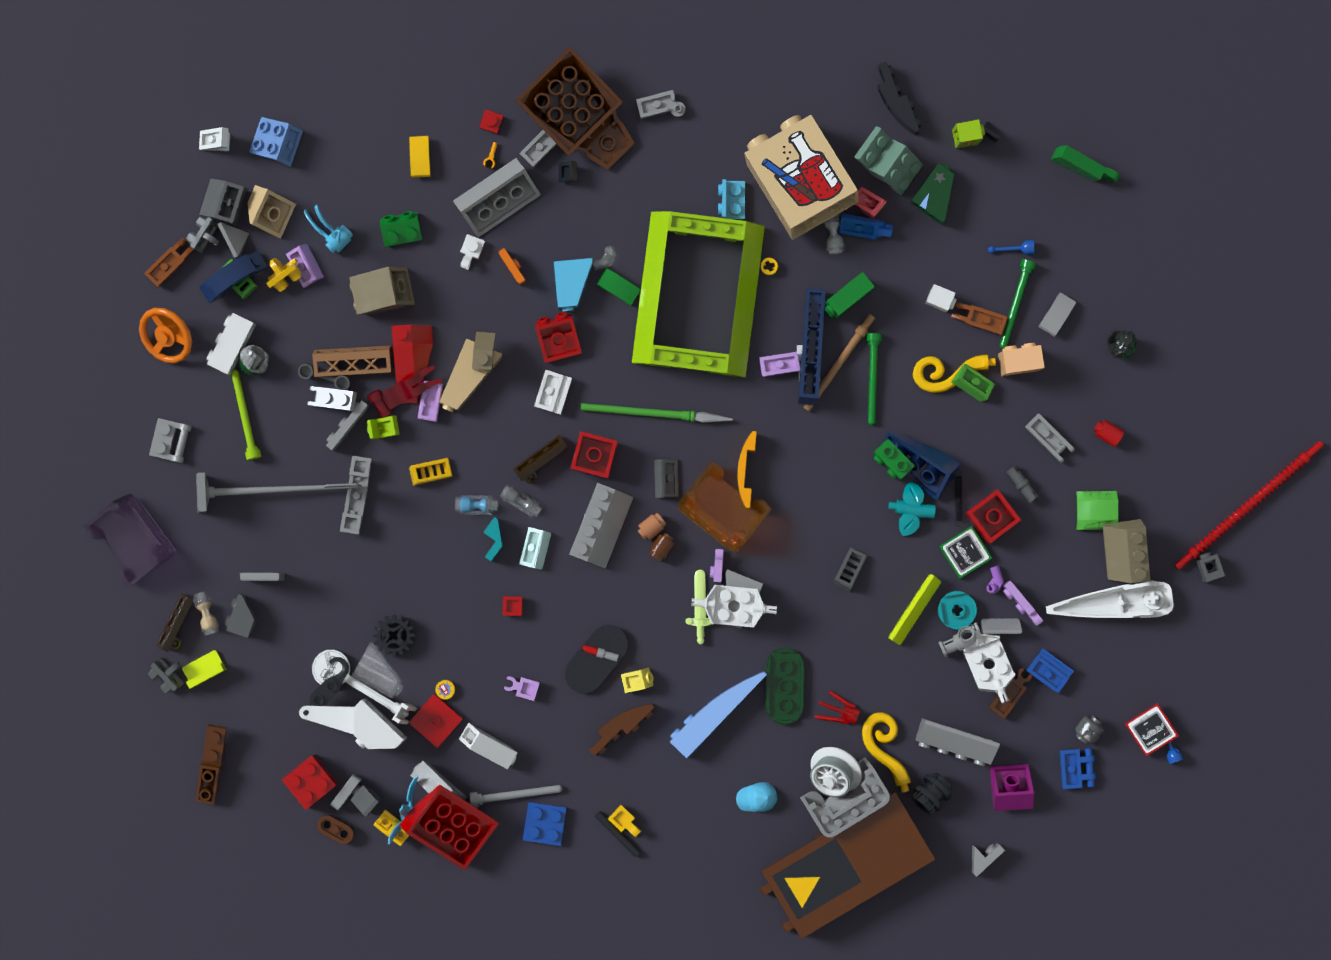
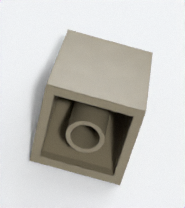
M385 267L349 277L350 290L354 299L353 306L357 315H368L415 305L407 267Z

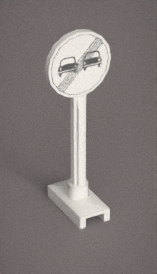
M326 650L315 658L312 665V673L320 685L327 678L338 674L342 670L340 662L329 663L334 657H342L349 665V672L344 678L343 683H348L390 709V712L395 714L392 719L395 722L408 725L409 721L405 717L409 715V710L416 711L417 707L407 703H394L350 676V663L342 652Z

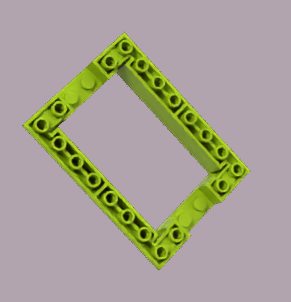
M671 211L651 212L632 363L746 377L765 226L748 221ZM668 232L684 236L692 234L725 239L724 241L731 242L744 241L729 354L653 345Z

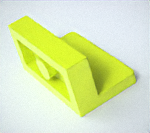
M216 650L182 667L188 679L186 683L189 689L227 670Z

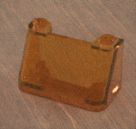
M711 461L677 506L685 516L730 551L738 552L772 508L764 500L755 499L753 502H750V510L746 509L741 500L740 493L722 479L724 477L723 469Z

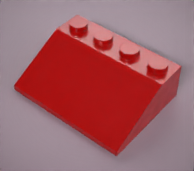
M439 784L408 812L400 826L406 834L463 870H466L499 822Z

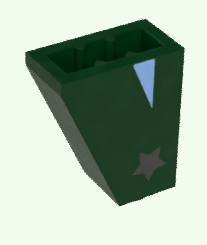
M938 163L910 203L941 225L946 219L954 174L949 166Z

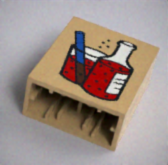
M800 115L787 119L780 126L782 130L780 133L771 138H768L766 134L757 136L748 143L747 148L749 150L744 153L749 170L792 240L859 202L856 186L812 115L801 119Z

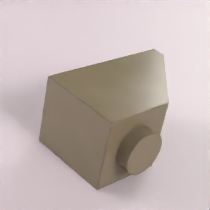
M476 332L473 349V370L493 372L496 333Z

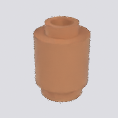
M658 513L652 514L638 525L640 528L638 533L644 540L646 538L651 540L667 524Z

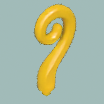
M979 355L966 360L963 364H967L975 371L988 370V366H996V359L988 358V355ZM932 356L924 357L916 363L913 370V378L922 390L931 393L944 392L956 386L952 383V380L963 364L945 381L932 383L924 378V368L927 365H934L936 367V371L930 375L932 380L940 379L944 374L945 368L940 359Z
M883 712L874 713L867 718L863 725L862 738L864 745L874 758L891 770L895 784L900 786L902 793L909 791L907 783H911L907 770L901 762L881 750L875 744L872 736L874 725L884 722L889 726L890 732L884 735L880 730H877L875 736L881 743H890L897 736V723L889 714Z

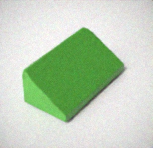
M963 364L952 380L953 384L980 402L988 400L995 383L967 364Z

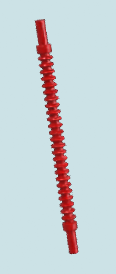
M1318 441L1308 451L1302 452L1298 459H1294L1295 462H1291L1290 466H1286V470L1282 469V473L1279 472L1278 476H1274V480H1270L1269 484H1265L1266 487H1261L1262 490H1258V494H1253V498L1249 497V501H1245V505L1241 504V508L1236 509L1237 512L1233 511V515L1228 516L1229 519L1225 518V522H1220V526H1216V530L1212 529V533H1208V537L1204 536L1203 541L1199 540L1200 543L1195 544L1196 547H1191L1188 550L1189 553L1174 566L1181 570L1193 558L1197 559L1200 556V552L1204 553V549H1208V545L1212 546V542H1216V538L1220 539L1221 534L1225 535L1224 532H1228L1229 527L1233 528V524L1236 525L1238 520L1241 521V517H1245L1246 513H1250L1249 510H1254L1253 507L1258 506L1257 503H1262V499L1266 500V496H1270V492L1274 493V489L1279 488L1278 485L1282 486L1283 481L1287 482V478H1291V474L1295 475V471H1299V467L1303 468V464H1308L1311 461L1310 458L1324 447L1323 443Z

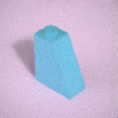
M592 258L554 262L558 309H562V312L574 311V308H578L593 265Z

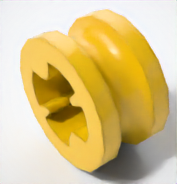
M765 258L761 262L762 272L765 275L776 273L778 269L776 260ZM768 261L770 264L774 263L775 267H772L774 270L771 272L768 269H764L765 263Z

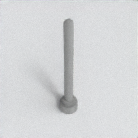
M554 785L487 795L473 792L470 793L471 805L477 808L485 802L560 793L562 786Z

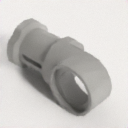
M965 626L958 631V634L953 635V638L944 642L939 641L938 643L944 656L948 657V654L957 650L962 651L963 648L974 644L977 637L972 627ZM965 633H972L969 639H963L962 637Z

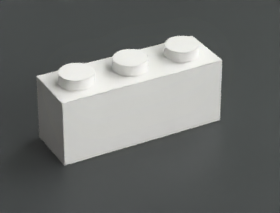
M234 313L226 318L224 322L226 327L223 333L220 332L215 340L217 345L207 356V365L230 376L240 358L241 351L245 348L256 326L253 322Z

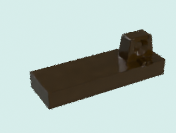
M558 435L513 468L521 481L525 480L530 484L538 478L535 471L568 448V446Z
M181 593L156 645L167 652L169 649L177 651L181 645L182 640L176 637L193 602V599L188 595Z

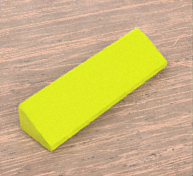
M933 574L927 576L888 636L896 644H902L941 584V581Z

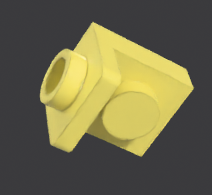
M649 667L621 674L625 693L653 686V675Z

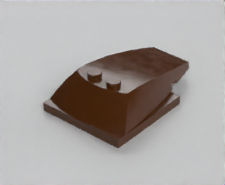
M570 46L515 99L517 104L567 156L574 150L580 151L592 161L608 170L635 144L625 125L617 116L616 109L623 101Z

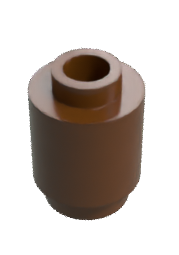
M666 533L663 536L659 534L650 548L649 555L662 562L663 559L668 557L675 546V543H673L674 538Z

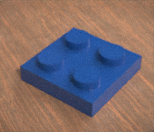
M528 802L523 841L561 846L567 807Z

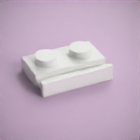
M545 370L534 407L561 415L572 378Z

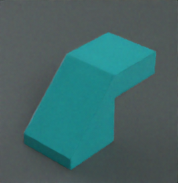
M496 517L493 518L483 532L496 541L485 556L491 562L503 547L499 519Z

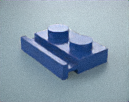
M1043 648L1026 670L1057 694L1074 672Z

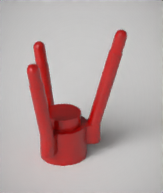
M829 691V694L846 705L843 709L822 701L819 702V705L841 713L840 717L842 718L815 715L816 719L842 722L847 725L849 722L856 723L860 710L855 708V704L849 703L833 691Z

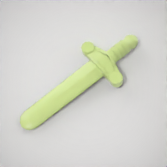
M697 570L694 575L695 599L706 598V579L703 570ZM695 606V618H687L685 622L688 625L697 626V642L702 645L705 641L704 626L711 625L709 618H706L705 608Z

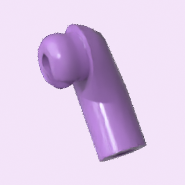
M999 565L990 568L993 577L987 585V591L990 594L999 592L1004 583Z

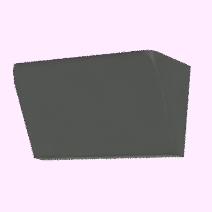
M678 459L654 460L655 497H679Z

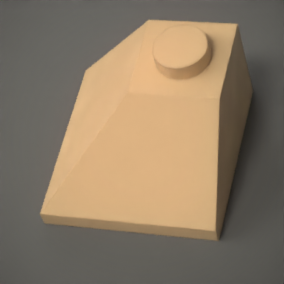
M255 185L247 202L250 224L281 239L296 204L268 189Z

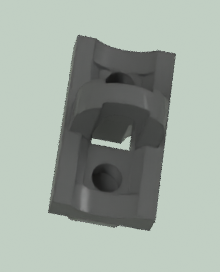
M200 216L196 222V226L200 228L197 234L189 233L186 240L192 248L203 254L210 242L216 246L219 244L220 241L213 237L219 226L213 219Z
M160 658L151 665L152 668L148 675L155 681L160 677L163 679L164 683L160 687L165 694L171 691L174 692L185 684L176 673L181 667L178 661L170 666L163 658Z

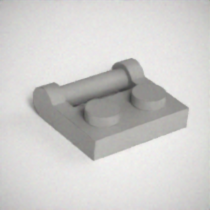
M158 418L149 455L183 463L184 458L182 456L188 432H191L192 426ZM176 429H181L175 455H170Z

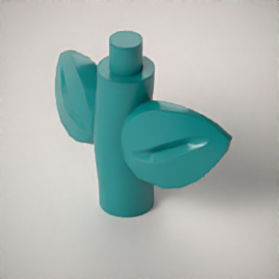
M913 482L906 485L903 491V501L889 502L888 509L902 514L899 519V530L902 536H908L917 531L920 526V518H934L936 506L922 504L924 500L923 490Z

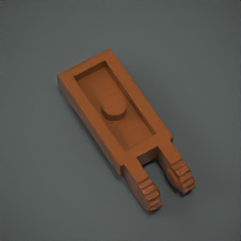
M185 238L180 239L173 247H170L144 273L158 288L195 251L194 248L189 247L181 256L176 252L186 244L187 240Z
M956 302L955 307L969 311L967 317L952 313V319L1002 336L1008 319L1007 316L973 305L969 306Z

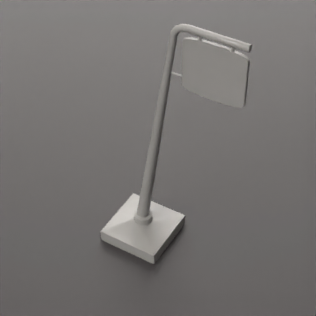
M205 472L197 473L198 513H205L209 498H214L215 496L359 488L364 486L365 483L214 488L209 487Z

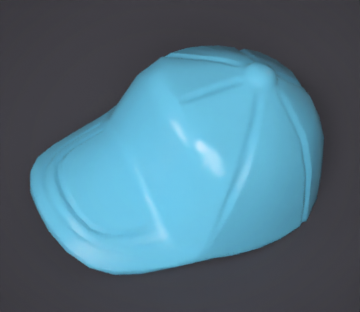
M759 782L742 788L736 796L737 805L743 811L766 812L772 810L777 803L776 789L767 782Z

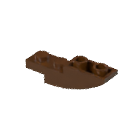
M646 704L634 707L609 720L597 731L602 737L589 749L593 756L597 753L601 755L608 748L606 744L610 740L614 742L621 735L619 732L621 729L626 734L629 732L633 734L641 726L639 722L643 718L647 720L654 713L652 709L655 706L653 704Z
M207 725L195 802L215 804L226 749L227 727Z

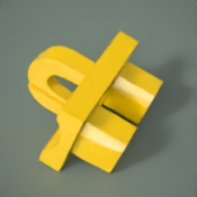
M276 258L270 260V266L275 273L268 277L269 281L266 284L269 288L274 286V288L281 292L288 286L284 277L288 275L294 282L302 276V272L297 266L298 261L296 258H293L284 266Z
M385 809L373 825L389 837L394 827L401 821ZM402 829L393 841L401 846L409 835Z

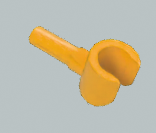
M493 142L489 157L483 162L484 167H486L488 160L493 162L491 169L495 167L494 157L498 143Z

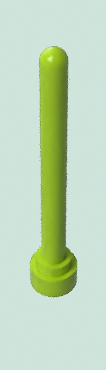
M233 370L231 375L248 447L246 448L245 456L247 461L255 460L262 456L260 449L254 443L238 370Z

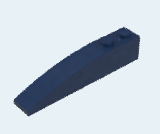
M806 289L798 404L817 406L819 399L826 292L823 289Z

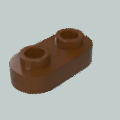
M324 815L317 822V828L320 833L340 844H347L354 837V831L351 826L331 815ZM325 821L331 823L330 828L324 826ZM343 830L347 831V837L341 835Z

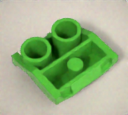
M1076 491V530H1103L1102 525L1118 522L1117 491Z

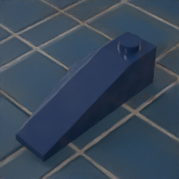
M888 430L882 444L889 439L914 465L907 475L914 477L923 492L938 500L955 477L961 463L940 450Z

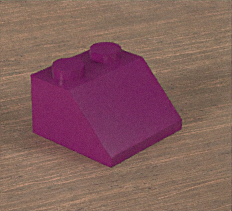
M1029 764L990 767L994 811L1033 809L1034 790Z

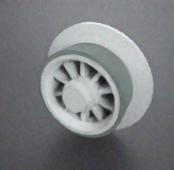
M824 747L817 750L812 756L810 778L813 785L821 793L831 797H841L847 794L848 791L854 790L860 784L862 771L856 759L846 751L835 747Z

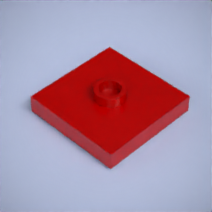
M433 694L409 721V724L438 748L463 718L436 694Z

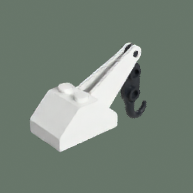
M342 657L332 658L329 663L340 662L342 670L338 674L327 678L310 696V704L300 709V717L354 734L357 738L355 740L356 743L363 749L365 747L367 749H392L399 747L407 737L367 698L362 699L355 707L325 706L339 692L343 680L349 672V665Z

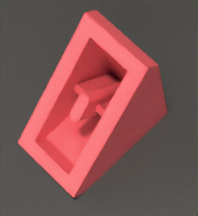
M861 187L858 190L859 202L854 206L867 217L874 219L884 207L886 201Z

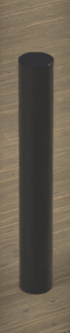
M599 811L595 817L634 857L638 856L640 851Z

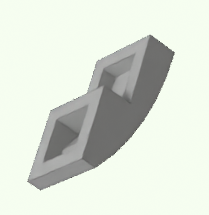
M1060 292L1038 327L1055 337L1076 302Z

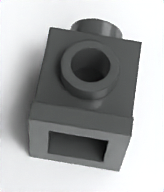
M1211 552L1200 555L1201 559L1196 562L1203 582H1209L1225 576L1217 554L1211 555ZM1207 563L1211 564L1210 570L1206 569L1205 565Z

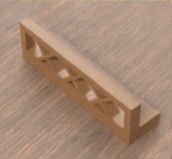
M391 345L314 350L312 354L314 377L391 372ZM377 358H386L387 368H379L374 362ZM358 359H364L369 365L365 369H359L355 363ZM339 360H345L350 366L346 370H340L335 365ZM325 361L331 367L327 371H318V362Z

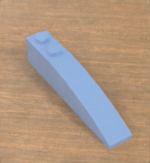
M763 671L741 681L714 698L694 716L690 714L683 722L685 726L681 730L677 728L670 735L672 738L670 743L688 758L767 674Z

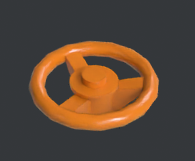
M152 308L144 313L140 319L139 333L147 351L156 359L165 363H179L185 360L191 352L192 338L184 320L175 312L166 308ZM150 318L158 326L155 329V338L158 341L155 346H153L148 338L146 329ZM175 341L184 345L182 352L176 356H167L161 353L165 347L172 346Z

